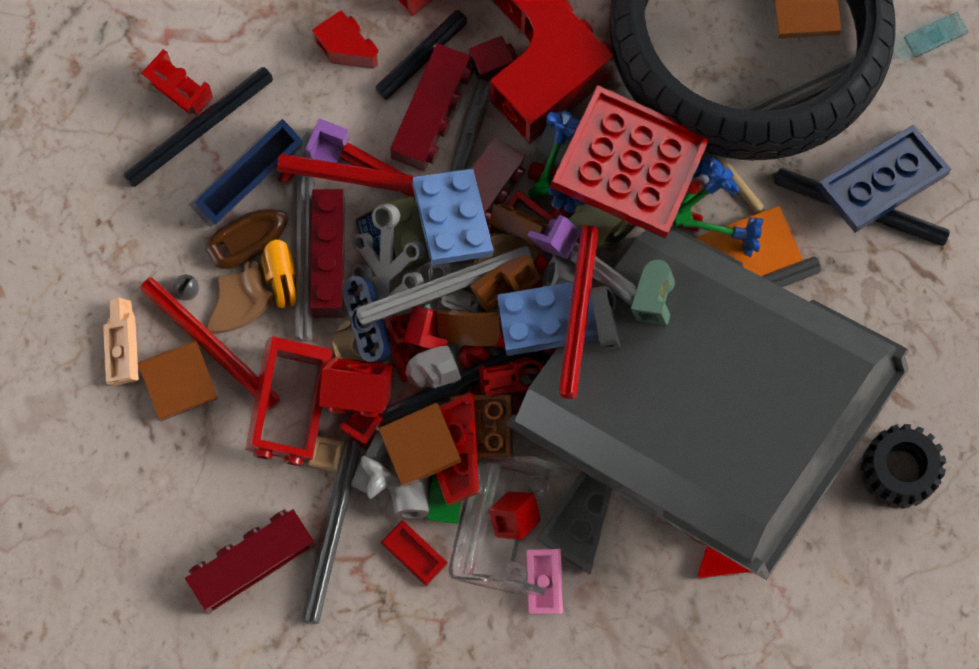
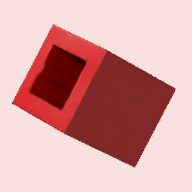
M342 10L312 29L314 42L332 64L371 69L378 66L377 54L379 51L370 38L366 40L359 33L361 28L352 16L347 18Z

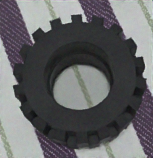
M898 424L891 426L887 431L884 429L865 450L863 454L864 460L861 463V470L864 471L862 480L863 483L868 482L870 487L867 490L871 495L875 492L879 496L876 500L880 503L887 501L889 502V507L896 508L898 505H901L902 509L909 508L913 504L917 506L930 497L942 483L941 479L945 476L946 471L943 468L946 458L940 455L943 448L940 443L937 445L933 443L935 437L931 433L928 436L923 434L924 428L918 426L914 430L911 429V424H904L901 428L898 427ZM893 451H904L912 455L919 465V478L914 482H902L894 478L887 468V455Z

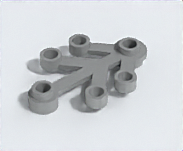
M392 204L379 205L372 213L374 225L381 230L380 258L372 248L374 242L370 234H357L352 240L353 248L361 253L368 264L354 265L351 269V276L362 277L360 275L361 268L364 273L363 278H367L373 283L371 280L373 270L379 279L378 288L373 283L378 300L424 283L420 273H407L403 276L402 284L391 292L392 280L412 261L422 259L425 255L424 245L419 241L407 243L404 246L403 252L393 261L394 227L398 225L401 215L399 210ZM362 238L364 239V242H365V246H364V247H363L362 244H361V239H362ZM413 246L415 247L417 252L416 256L412 252ZM411 277L415 280V286L411 284ZM398 313L393 314V315L388 316V317H385V318L397 316Z

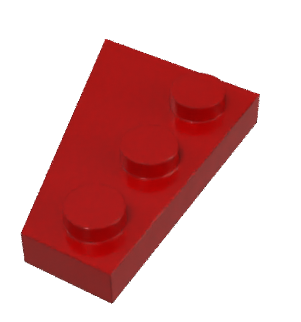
M470 392L440 406L462 461L435 473L445 501L450 506L479 493L474 394Z

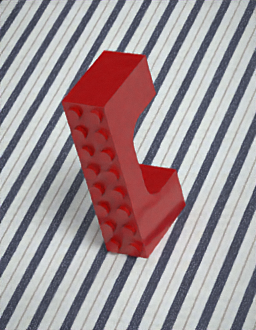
M432 0L397 1L411 16H414ZM491 0L525 36L530 46L521 56L490 80V102L530 145L544 133L549 112H570L592 94L597 85L601 86L611 78L614 58L613 50L606 41H599L593 34L591 25L585 19H579L573 13V8L568 0Z

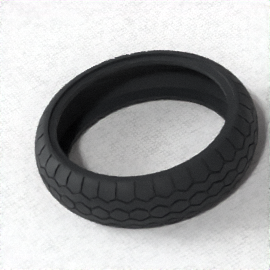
M611 0L609 15L611 48L621 79L634 101L670 117L678 124L686 126V129L708 139L709 141L704 152L730 159L754 161L789 157L811 150L836 137L866 110L877 95L887 75L895 44L896 22L893 0H846L856 30V57L846 72L831 87L808 101L782 109L767 111L735 109L712 102L694 93L676 79L665 67L657 55L647 31L645 9L649 0Z

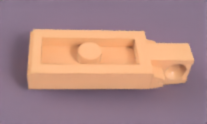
M122 298L109 300L110 318H108L107 324H103L106 383L110 386L138 381L135 317L132 312L131 301Z

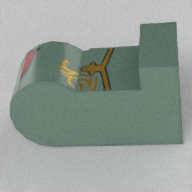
M663 260L650 261L643 269L631 307L636 320L639 322L663 326L668 325L670 313L665 302L667 294L675 286V279L669 265Z

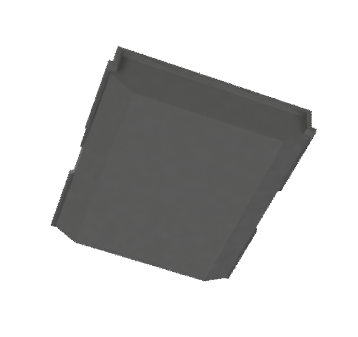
M671 226L666 239L646 230L634 240L614 270L638 287L643 269L650 261L663 260L669 265L675 279V286L667 294L665 302L670 313L668 325L663 326L637 321L631 310L632 305H629L614 293L617 300L614 311L621 349L605 352L599 340L584 343L577 397L571 400L563 399L559 396L565 346L558 347L528 388L517 416L512 415L506 426L620 493L621 498L652 516H659L767 581L909 369L905 358L909 352L908 348L815 300L807 301L747 270L743 267L742 262L673 226Z

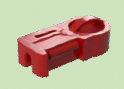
M530 357L510 361V365L505 364L487 368L482 365L479 368L481 391L487 396L528 390L532 383L521 384L519 376L539 374L543 366ZM526 364H534L537 366L521 369Z

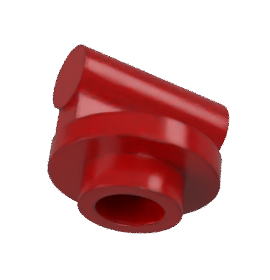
M464 345L459 351V361L465 370L493 358L482 346Z

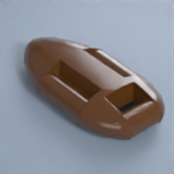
M275 209L249 212L216 231L207 241L205 249L217 268L231 269L242 265L262 253L269 242L279 239L288 222V215L284 211ZM224 244L231 256L225 258L218 247Z

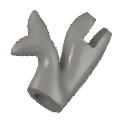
M361 456L362 467L371 478L366 488L369 499H372L387 488L392 496L396 518L416 520L422 519L429 514L430 476L403 487L397 473L386 469L375 460Z

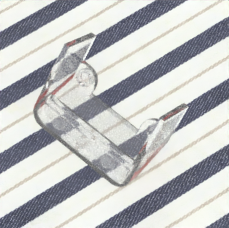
M535 456L479 458L477 460L479 493L463 500L449 561V575L451 578L464 583L508 593L544 595V588L527 583L528 574L526 566L515 561L519 540L495 537L488 510L509 491L534 493L536 501H538L548 490L549 477H570L571 471Z

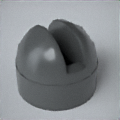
M184 274L175 279L173 287L180 299L191 300L197 296L199 284L193 276ZM190 280L186 285L184 291L181 292L180 289L185 283V281Z

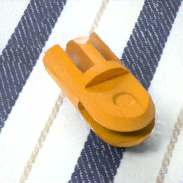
M273 240L264 248L261 257L266 283L272 286L274 300L278 308H285L283 287L288 306L293 307L296 304V292L293 279L296 278L292 255L285 242Z

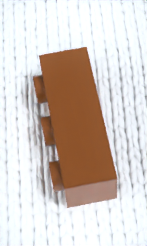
M504 203L493 206L488 222L495 225V229L500 231L506 230L511 233V236L527 240L528 244L534 246L537 245L527 237L529 231L544 234L549 224Z

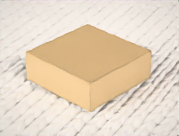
M317 436L313 459L308 461L307 466L337 474L344 441Z

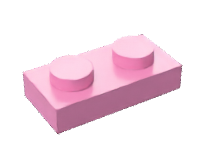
M561 549L527 550L529 614L563 613Z

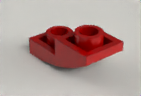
M410 313L384 318V324L391 345L390 353L402 382L408 381L405 374L408 362L417 354L424 352L421 346L403 342Z

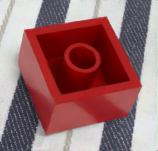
M333 357L322 369L319 406L328 407L327 411L332 413H346V410L359 411V415L365 417H376L378 413L382 414L391 402L394 364Z

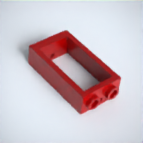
M272 336L266 341L245 450L254 452L253 456L260 459L271 460L272 456L284 458L285 464L302 466V463H307L313 459L322 407L319 406L322 369L331 360L332 349ZM276 356L318 366L303 449L261 440Z

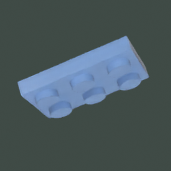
M473 169L413 177V191L431 265L493 255L494 250Z
M574 282L497 295L507 356L565 346ZM591 293L584 343L599 340Z

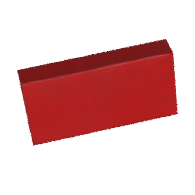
M403 519L380 542L425 587L448 565V562Z

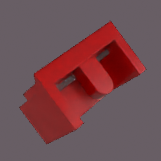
M164 49L141 73L150 81L154 88L189 115L193 113L197 116L213 99L210 85L204 81L200 86L189 78L184 68H177L171 63L168 52Z

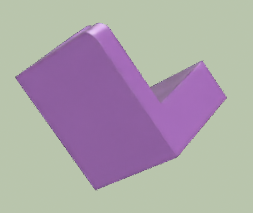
M319 118L305 149L306 158L339 163L340 153L349 140L347 129Z
M559 215L557 220L551 218L544 234L530 230L527 237L543 251L567 259L581 231L566 217Z

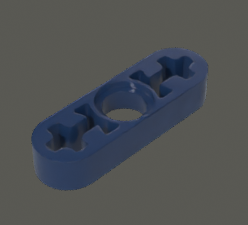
M352 276L346 280L343 286V295L360 356L368 362L382 363L387 360L391 352L384 320L374 321L369 327L364 328L356 312L358 307L364 306L363 302L369 304L378 300L374 285L367 278ZM358 285L363 286V290L359 292L360 296L354 294L358 290ZM374 343L379 344V348L375 351L376 354L370 352V349L374 348Z

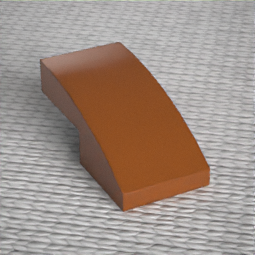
M526 254L498 266L482 276L470 287L481 307L489 312L499 304L497 295L528 290L542 277L531 257Z
M469 310L437 312L439 338L448 340L447 344L497 346L496 343L501 334L500 312L469 313Z

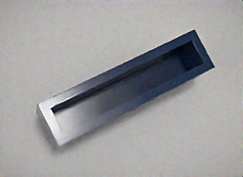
M283 119L275 122L192 200L189 205L209 227L216 225L277 167L280 154L290 155L303 140Z

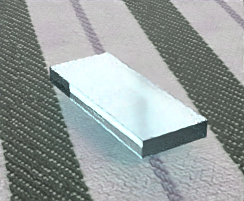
M955 12L905 35L904 39L914 57L917 58L968 34L969 31L958 12Z

